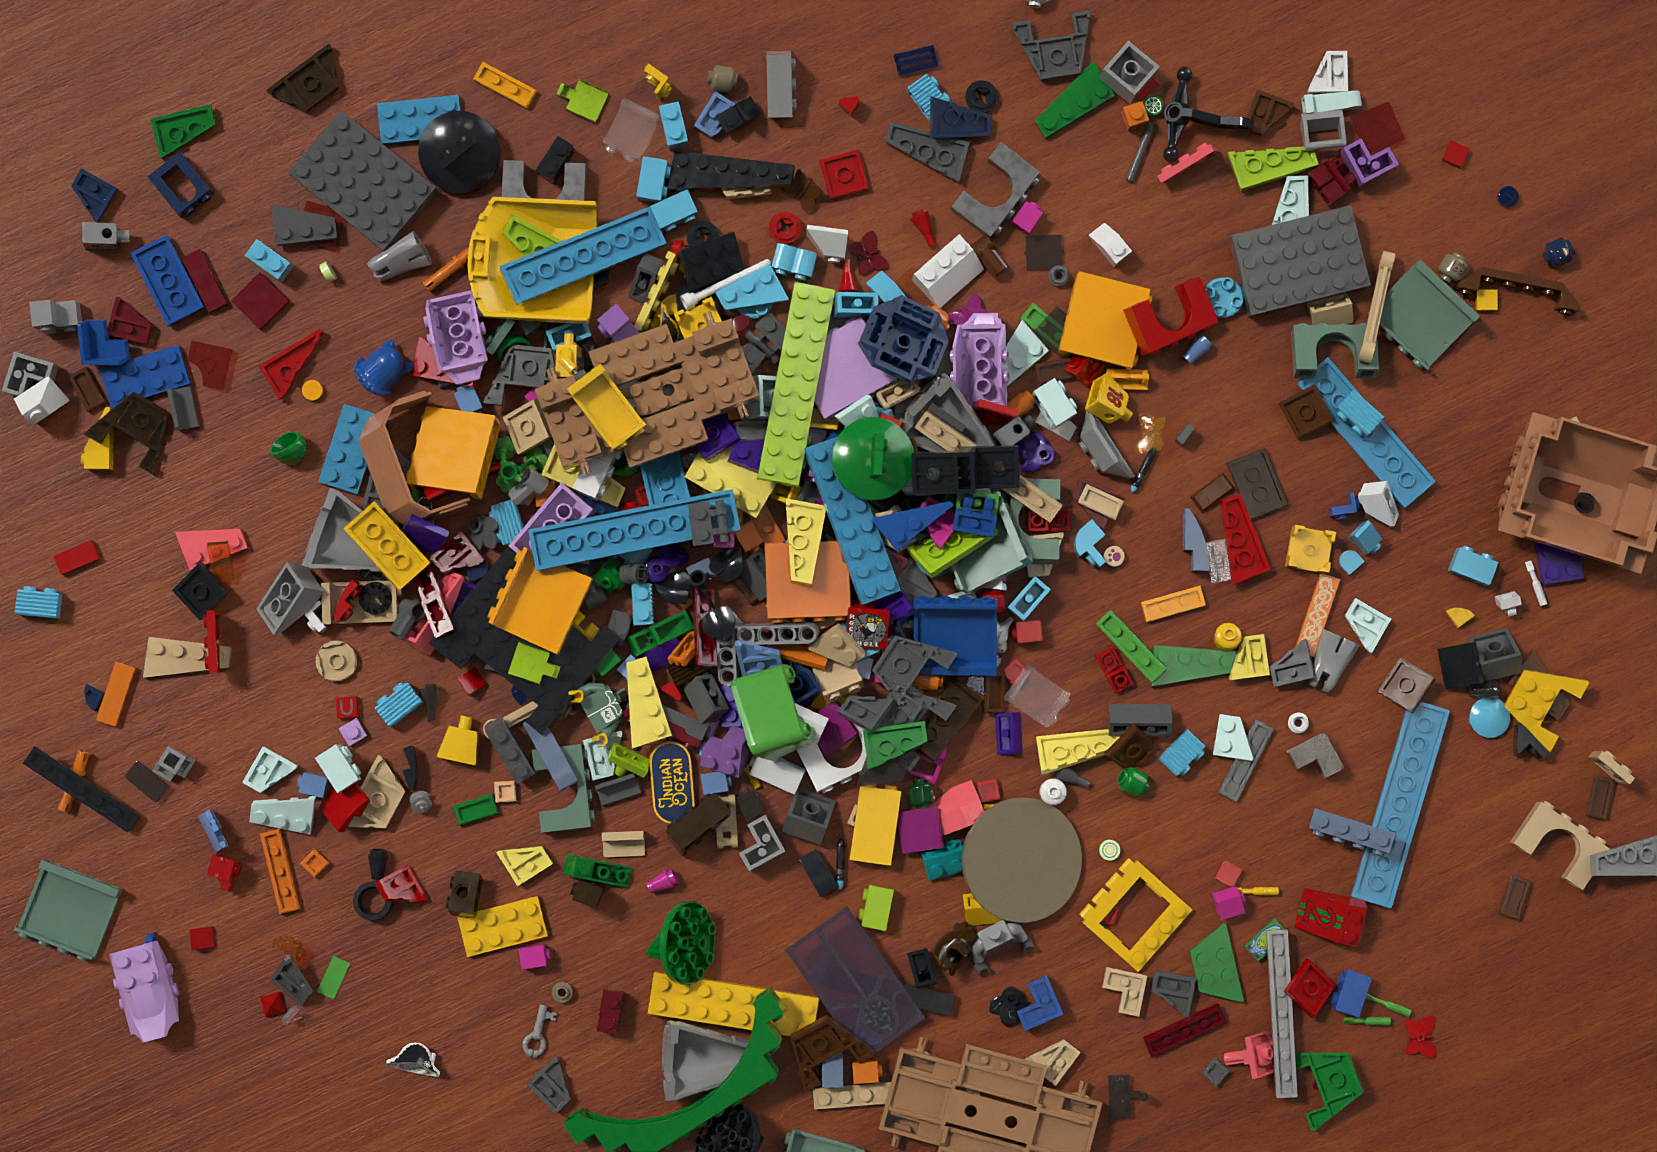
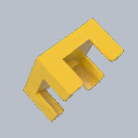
M712 297L703 300L702 305L686 312L680 310L674 313L684 339L693 336L692 332L707 326L703 316L704 313H707L710 320L708 312L711 311L714 321L722 322Z
M1300 525L1292 526L1285 567L1324 574L1329 573L1331 545L1335 542L1336 532L1308 529Z

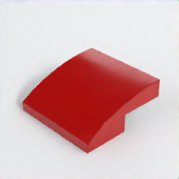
M355 783L341 793H337L333 788L323 799L319 808L338 832L344 833L353 817H361L371 800L359 785Z

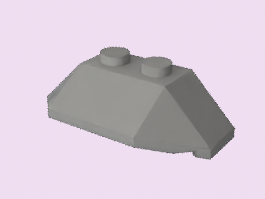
M1085 410L1079 436L1081 442L1078 444L1084 454L1088 452L1092 459L1090 463L1094 470H1099L1102 474L1128 480L1133 478L1135 475L1099 419Z

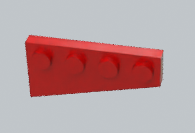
M1241 493L1220 501L1232 585L1271 570Z

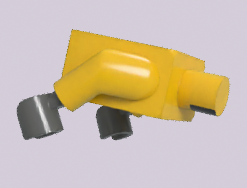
M564 334V345H557L555 372L558 379L574 375L579 380L587 374L584 370L583 348L576 345V334Z

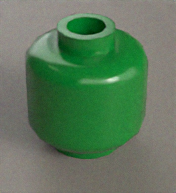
M1133 767L1122 770L1118 776L1117 784L1119 789L1130 796L1139 797L1142 793H1146L1149 788L1147 774Z

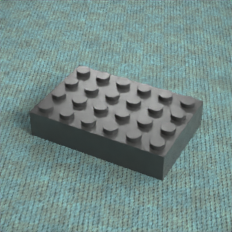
M342 110L339 111L288 172L292 178L381 251L387 250L399 240L438 193L435 186Z
M1351 205L1228 237L1247 316L1371 285Z

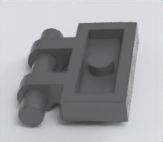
M768 312L755 325V328L760 333L755 336L749 331L745 337L752 345L766 355V360H770L775 365L780 360L775 353L778 350H782L786 327ZM765 337L773 344L770 349L762 342Z
M723 500L715 501L716 509L710 510L709 502L688 504L693 546L714 544L713 535H719L721 543L729 541L728 533L730 531L729 527H727L725 516L727 515V508H724ZM717 516L718 528H712L711 517Z

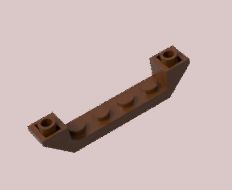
M1481 267L1454 287V290H1458L1459 294L1471 296L1472 293L1474 294L1478 291L1481 278L1483 279L1482 282L1494 284L1496 281L1503 283L1502 285L1505 287L1514 288L1516 285L1523 287L1525 291L1534 292L1536 289L1550 296H1555L1556 293L1554 310H1559L1562 315L1572 316V313H1576L1580 309V306L1562 282L1487 267Z

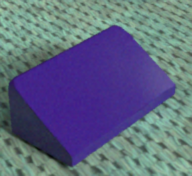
M675 637L640 655V658L647 657L651 672L653 673L669 664L667 658L679 645V641Z
M995 713L997 754L1022 753L1021 713Z

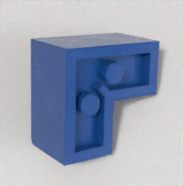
M87 319L77 324L81 365H121L130 360L128 340H109L107 319Z
M1042 975L1041 978L1027 983L1035 1003L1017 1010L1025 1031L1063 1015L1046 975Z

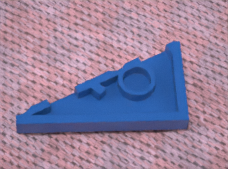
M951 501L874 517L872 521L897 551L951 508L953 504Z

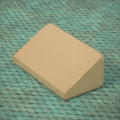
M898 380L876 391L875 397L886 410L921 392V389L917 382L909 384Z

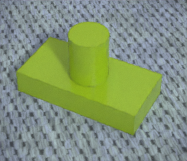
M615 742L611 744L608 761L617 765L614 768L617 776L623 777L628 771L643 778L646 776L649 768V758Z

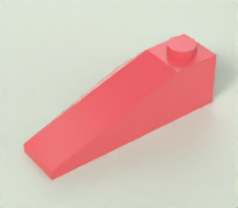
M454 572L447 573L439 581L450 615L464 581L462 575ZM426 614L423 619L415 622L404 642L430 656L435 650L429 644L434 634Z
M972 780L952 787L933 802L931 806H938L942 836L973 825L976 819L984 812Z

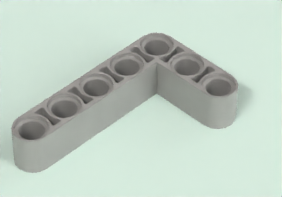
M813 622L735 624L731 639L723 641L716 639L718 678L720 683L724 686H731V682L740 677V665L735 649V641L756 645L808 644L818 638L820 634L818 625ZM805 628L812 629L814 636L811 638L807 637L804 633ZM744 629L752 632L751 639H747L743 635ZM764 629L771 630L773 633V637H765L763 633ZM784 629H791L793 638L786 637ZM729 650L733 654V659H726L724 651ZM725 671H731L734 679L728 680L725 677Z

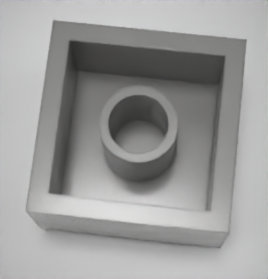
M1128 41L1105 66L1099 79L1130 104L1156 75L1160 66Z

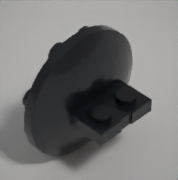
M451 111L436 117L425 128L419 141L418 156L423 172L434 185L451 193H468L483 187L495 175L500 163L501 147L495 130L485 119L467 111Z
M740 1103L734 1107L730 1105L722 1115L717 1118L711 1117L708 1119V1123L701 1128L694 1140L695 1152H757L764 1137L760 1135V1127L756 1115L750 1108ZM704 1127L709 1129L705 1136L701 1135Z

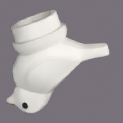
M1009 617L1000 624L997 621V654L1004 653L1007 650L1008 630L1014 620L1012 617Z

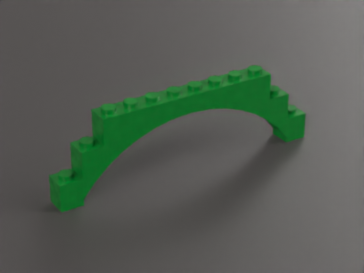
M769 987L753 998L752 1004L755 1007L754 1025L746 1049L730 1074L713 1091L683 1109L652 1118H613L588 1112L581 1107L567 1116L563 1123L576 1144L582 1141L584 1143L588 1142L595 1134L607 1152H612L613 1150L617 1152L626 1144L632 1152L667 1150L678 1138L681 1140L686 1138L692 1129L703 1127L708 1123V1119L713 1116L715 1118L719 1117L730 1105L734 1107L746 1095H754L763 1084L769 1085L777 1079L776 1076L778 1075L779 1068L768 1052L771 1054L780 1048L782 1037L771 1021L776 1022L782 1018L785 1010V1005L774 989Z

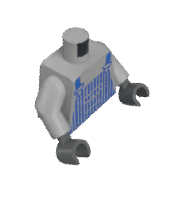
M1002 920L977 933V938L972 943L971 953L974 963H976L974 969L979 977H982L981 972L983 970H986L988 974L990 972V969L984 962L985 958L1018 942H1021V947L1026 955H1028L1026 949L1033 948L1035 951V946L1032 939L1028 938L1019 923H1009Z

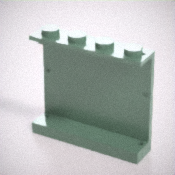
M1419 259L1386 293L1379 325L1385 330L1383 334L1390 341L1395 339L1400 344L1398 348L1405 355L1410 353L1415 358L1413 362L1420 369L1425 367L1428 370L1433 362L1480 315Z

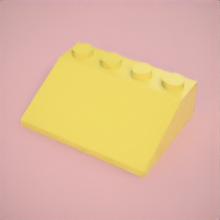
M734 444L707 462L698 452L685 478L711 493L733 489L736 507L755 518L759 517L777 483L758 480L757 473L727 462Z

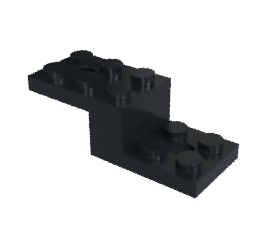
M1019 445L956 447L954 451L911 453L913 495L976 493L978 489L1020 488ZM1001 462L1004 465V470L1002 472L994 471L993 463ZM929 468H936L939 471V476L931 478L928 475Z

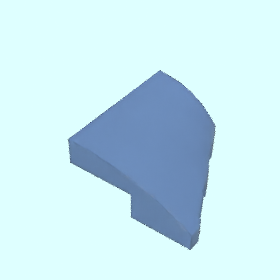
M209 809L199 815L198 819L216 854L222 852L229 845L220 830L222 827L215 813Z

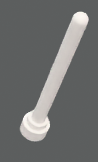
M769 259L761 261L695 294L687 292L680 296L681 301L688 311L694 308L699 300L714 294L716 291L769 264L771 265V261Z

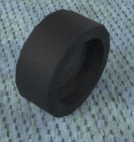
M377 881L362 884L358 887L353 897V906L357 914L363 919L370 921L380 920L387 916L394 902L386 901L385 906L378 913H370L363 908L361 903L362 895L369 889H377L375 885Z

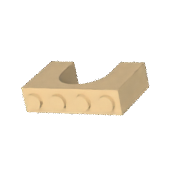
M1547 801L1543 803L1536 802L1509 843L1525 854L1531 855L1546 833L1554 829L1566 831L1573 838L1576 851L1572 862L1561 878L1576 889L1583 890L1592 877L1590 855L1609 850L1610 848L1605 846L1607 842L1598 836L1593 838L1588 834L1589 830L1580 824L1576 826L1571 823L1572 818L1564 813L1558 814L1555 812V807Z

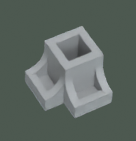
M168 744L152 771L170 782L175 774L185 778L196 760Z

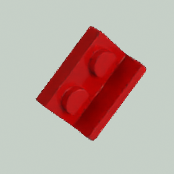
M1074 354L1064 370L1074 375L1085 387L1090 388L1093 381L1097 379L1108 362Z

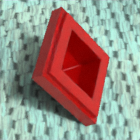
M281 991L260 997L265 1017L286 1012Z

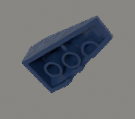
M782 658L783 664L791 666L795 672L794 682L789 685L794 703L804 708H809L823 691L822 687L809 669L800 663Z

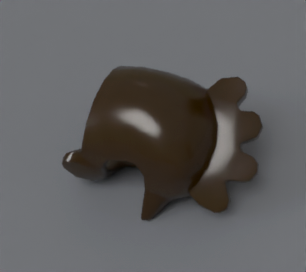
M966 921L961 924L956 923L953 930L943 935L932 949L934 955L941 961V970H949V975L951 976L955 975L957 969L971 953L972 943L977 938L974 934L975 927L973 925H969Z

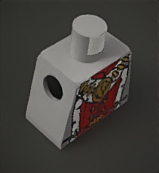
M82 222V243L84 249L118 248V242H130V230H118L115 223ZM109 233L112 235L110 238H104L105 234Z

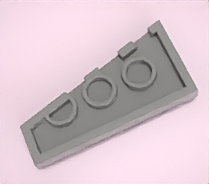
M1657 835L1590 855L1591 876H1657Z

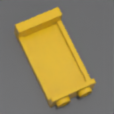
M601 364L597 365L566 389L612 450L615 448L620 450L628 443L626 439L632 435L637 437L645 431L643 427L646 423L630 405Z
M865 782L864 786H860L850 860L891 866L901 791H897L896 786L885 785V789L877 788V784Z

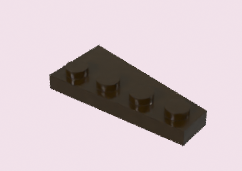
M952 675L946 684L940 700L957 706L947 721L933 713L926 729L928 743L917 749L918 752L933 763L983 702L981 697Z

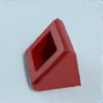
M858 96L840 98L839 107L852 117L859 105L860 98Z

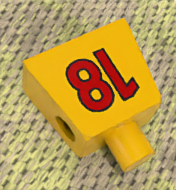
M1108 373L1093 381L1085 407L1086 411L1110 424L1118 419L1127 422L1133 414L1126 408L1129 398L1128 394Z

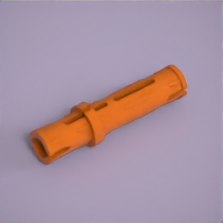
M469 247L458 256L454 255L449 263L422 282L425 287L433 282L427 288L430 293L460 268L462 270L465 268L464 265L468 263Z
M78 750L73 767H70V769L80 776H85V768L91 754ZM64 791L57 809L70 813L75 798Z

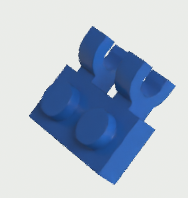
M965 494L963 508H956L952 530L993 537L997 515L991 514L994 498L985 497L983 512L971 510L973 495Z

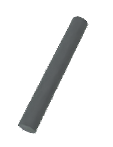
M1148 123L1126 177V180L1133 183L1154 131V124Z

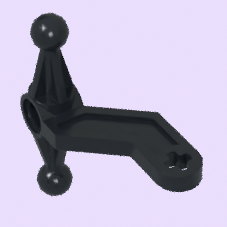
M1184 66L1178 69L1176 75L1179 83L1171 102L1164 111L1168 147L1164 149L1163 157L1167 162H1175L1178 159L1179 152L1176 146L1184 128L1189 122L1218 129H1253L1254 120L1250 118L1220 116L1189 108L1187 82L1191 80L1193 74L1189 67Z

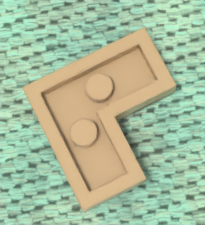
M1106 967L1102 988L1121 991L1118 1012L1139 1017L1147 975Z

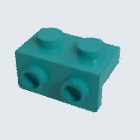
M960 839L943 843L944 848L921 851L929 881L963 872V846Z

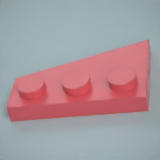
M1204 143L1196 148L1197 152L1191 156L1188 153L1178 159L1179 163L1173 167L1169 164L1160 170L1162 173L1158 175L1160 182L1166 183L1186 172L1189 166L1202 163L1207 158L1206 156L1211 153L1214 155L1220 152L1218 146Z

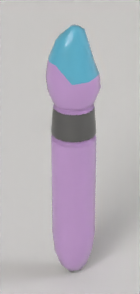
M720 720L710 723L706 736L700 745V756L703 747L710 737H714Z

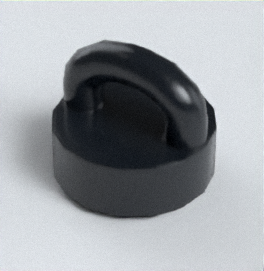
M1580 492L1574 500V507L1579 512L1589 513L1594 509L1596 500L1591 494Z

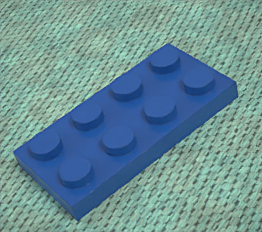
M168 235L130 253L168 327L205 308Z
M179 345L130 359L121 365H111L99 369L111 408L115 407L132 391L147 399L166 393L169 388L175 390L191 385Z

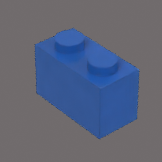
M1344 969V972H1340L1337 984H1339L1338 991L1334 992L1331 998L1332 1008L1359 1017L1372 978Z

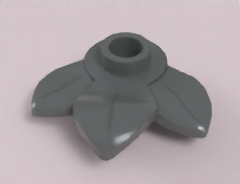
M481 514L471 517L468 526L472 532L470 541L478 552H480L484 545L495 549L498 541L497 535L494 532L498 528L496 520Z

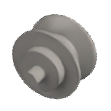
M417 791L410 796L411 809L414 812L425 813L431 808L432 802L427 792Z

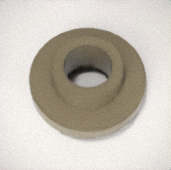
M559 982L552 988L554 1000L564 1003L571 999L573 990L568 983ZM559 989L566 991L565 996L558 994Z

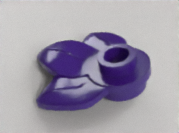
M1032 432L1030 441H1022L1017 444L1019 445V456L1024 458L1020 466L1022 471L1035 472L1042 465H1048L1054 460V449L1047 445L1046 438L1041 433ZM1043 451H1047L1045 458L1041 457Z
M678 543L655 547L663 554L660 565L675 568L687 563L689 560L688 552L683 547H680Z

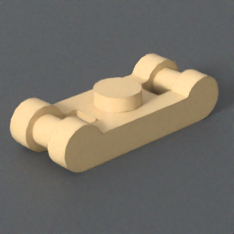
M735 794L723 797L718 795L725 805L729 804L731 816L716 828L717 849H722L724 846L738 848ZM731 831V838H723V832Z

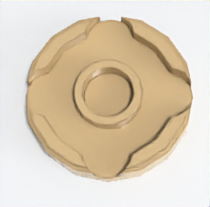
M330 641L324 644L317 653L316 667L325 679L333 682L343 681L355 672L357 655L349 644L342 641Z

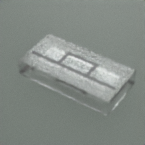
M1225 539L1206 542L1211 583L1231 580Z

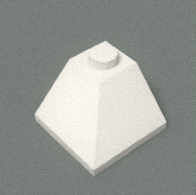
M807 225V237L821 255L828 259V262L840 263V260H845L848 230Z
M49 376L14 398L22 416L32 426L70 401Z

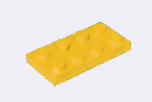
M375 501L343 528L345 533L398 591L430 564L426 557Z
M538 896L477 911L476 919L457 917L467 957L548 936Z

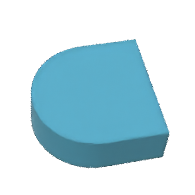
M1352 550L1343 552L1339 557V565L1347 575H1350L1364 562L1359 554Z

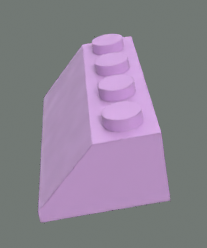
M561 483L508 546L516 553L518 550L522 551L524 547L532 551L529 529L589 518L596 513V510L565 484Z

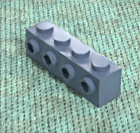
M1316 808L1309 829L1313 830L1312 834L1321 837H1324L1325 834L1333 836V841L1343 844L1345 840L1353 842V847L1365 850V847L1372 848V853L1385 856V853L1391 854L1396 838L1395 833Z

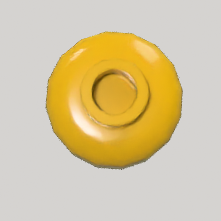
M1232 623L1220 625L1214 634L1216 647L1224 652L1235 650L1242 638L1239 627Z

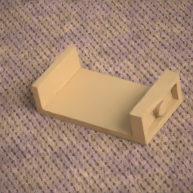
M829 617L825 621L815 624L818 625L821 634L832 626L837 625L838 621H834V617ZM805 628V635L810 638L813 637V630ZM829 659L825 670L812 667L815 677L823 689L822 694L826 702L837 701L842 695L847 693L854 694L864 687L855 663L848 667Z

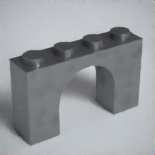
M1002 142L991 154L988 163L1009 179L1012 187V194L1009 200L1001 206L988 207L963 191L951 207L952 212L981 234L987 235L989 239L992 236H998L1003 229L1001 224L1004 220L1009 221L1016 212L1013 209L1017 203L1021 205L1027 198L1026 191L1030 187L1033 189L1040 181V178H1038L1040 171Z
M503 160L502 197L530 198L525 191L526 164L524 161ZM565 163L564 187L556 200L585 201L586 163Z

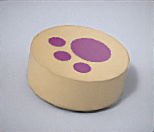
M1118 546L1107 548L1103 554V558L1106 560L1105 563L1111 567L1119 566L1124 560L1123 550Z

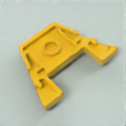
M1524 669L1504 703V707L1551 752L1559 736L1541 727L1542 721L1561 689L1581 699L1590 682L1584 679Z

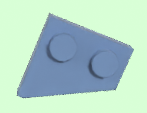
M715 91L693 127L711 138L723 130L715 116L734 106L735 103Z
M735 641V649L742 676L783 665L780 650L743 641Z

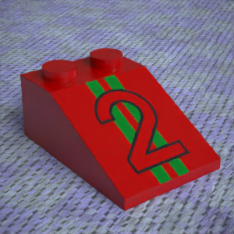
M1303 888L1294 927L1336 943L1357 947L1367 911L1365 900Z

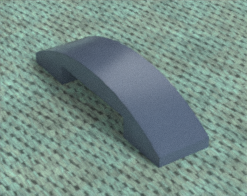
M524 722L525 729L560 792L579 782L549 727L541 735Z

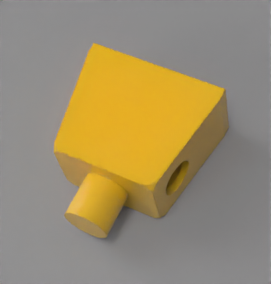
M460 716L458 727H448L437 754L438 758L471 765L478 764L479 732L470 730L473 718Z

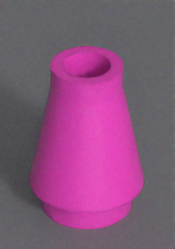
M665 869L648 881L647 887L651 893L675 888V885L679 884V880L674 869Z

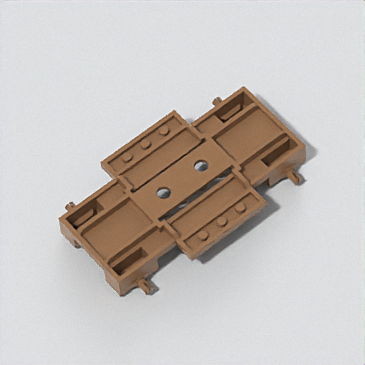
M709 311L710 320L707 313L703 314L707 326L692 332L693 336L673 343L668 326L665 324L589 351L594 368L601 364L617 387L670 367L682 365L680 369L672 370L669 373L652 377L649 380L620 390L626 399H633L635 401L634 410L640 418L694 399L692 402L642 419L646 423L643 427L645 431L637 437L632 435L626 439L628 443L620 450H617V448L612 450L566 390L577 381L575 376L572 375L564 379H558L554 368H550L552 375L550 370L547 369L546 372L550 382L536 388L535 392L544 412L563 469L568 470L580 465L584 476L587 475L584 467H586L588 474L591 473L588 462L624 450L631 469L709 441L702 423L704 420L738 409L741 419H744L742 410L745 417H748L746 405L760 401V395L748 367L732 319L715 322L712 312ZM672 385L675 390L671 396L664 395L662 391L664 386Z
M920 1036L917 1048L910 1049L900 1046L886 1103L883 1107L878 1126L880 1130L894 1134L890 1146L899 1148L901 1137L905 1136L938 1145L937 1152H1090L1102 1102L1086 1095L1089 1082L1080 1080L1077 1092L1059 1091L1044 1087L1042 1084L1047 1065L967 1043L961 1064L929 1054L925 1051L928 1040L925 1037L923 1041V1037ZM957 1085L1032 1105L1036 1109L1035 1111L957 1090L955 1087ZM968 1105H973L977 1109L976 1114L972 1117H968L965 1114V1108ZM1008 1116H1014L1017 1119L1015 1127L1009 1128L1005 1125V1120ZM949 1122L1026 1144V1147L945 1124Z

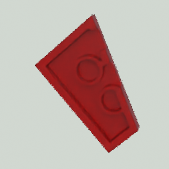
M216 610L206 611V615H203V626L207 628V636H204L205 649L208 648V657H205V668L209 669L211 674L220 673V646L217 644V640L220 637V628L218 623L216 624V619H220V612Z

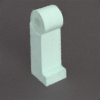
M1360 91L1318 95L1308 94L1304 95L1301 99L1303 114L1334 110L1347 111L1362 107Z

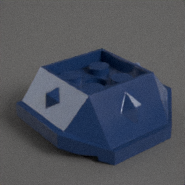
M901 295L873 307L858 345L872 367L910 384L933 379L949 340L942 325L939 312ZM899 342L904 343L906 347L901 346Z

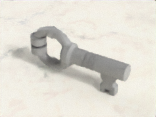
M540 1004L534 1031L527 1035L522 1042L523 1051L527 1057L537 1058L546 1048V1041L541 1034L542 1026L545 1019L550 1018V1020L555 1021L554 1015H557L555 1012L550 1013L547 1011V1005ZM532 1038L540 1040V1049H529L527 1046L528 1041Z

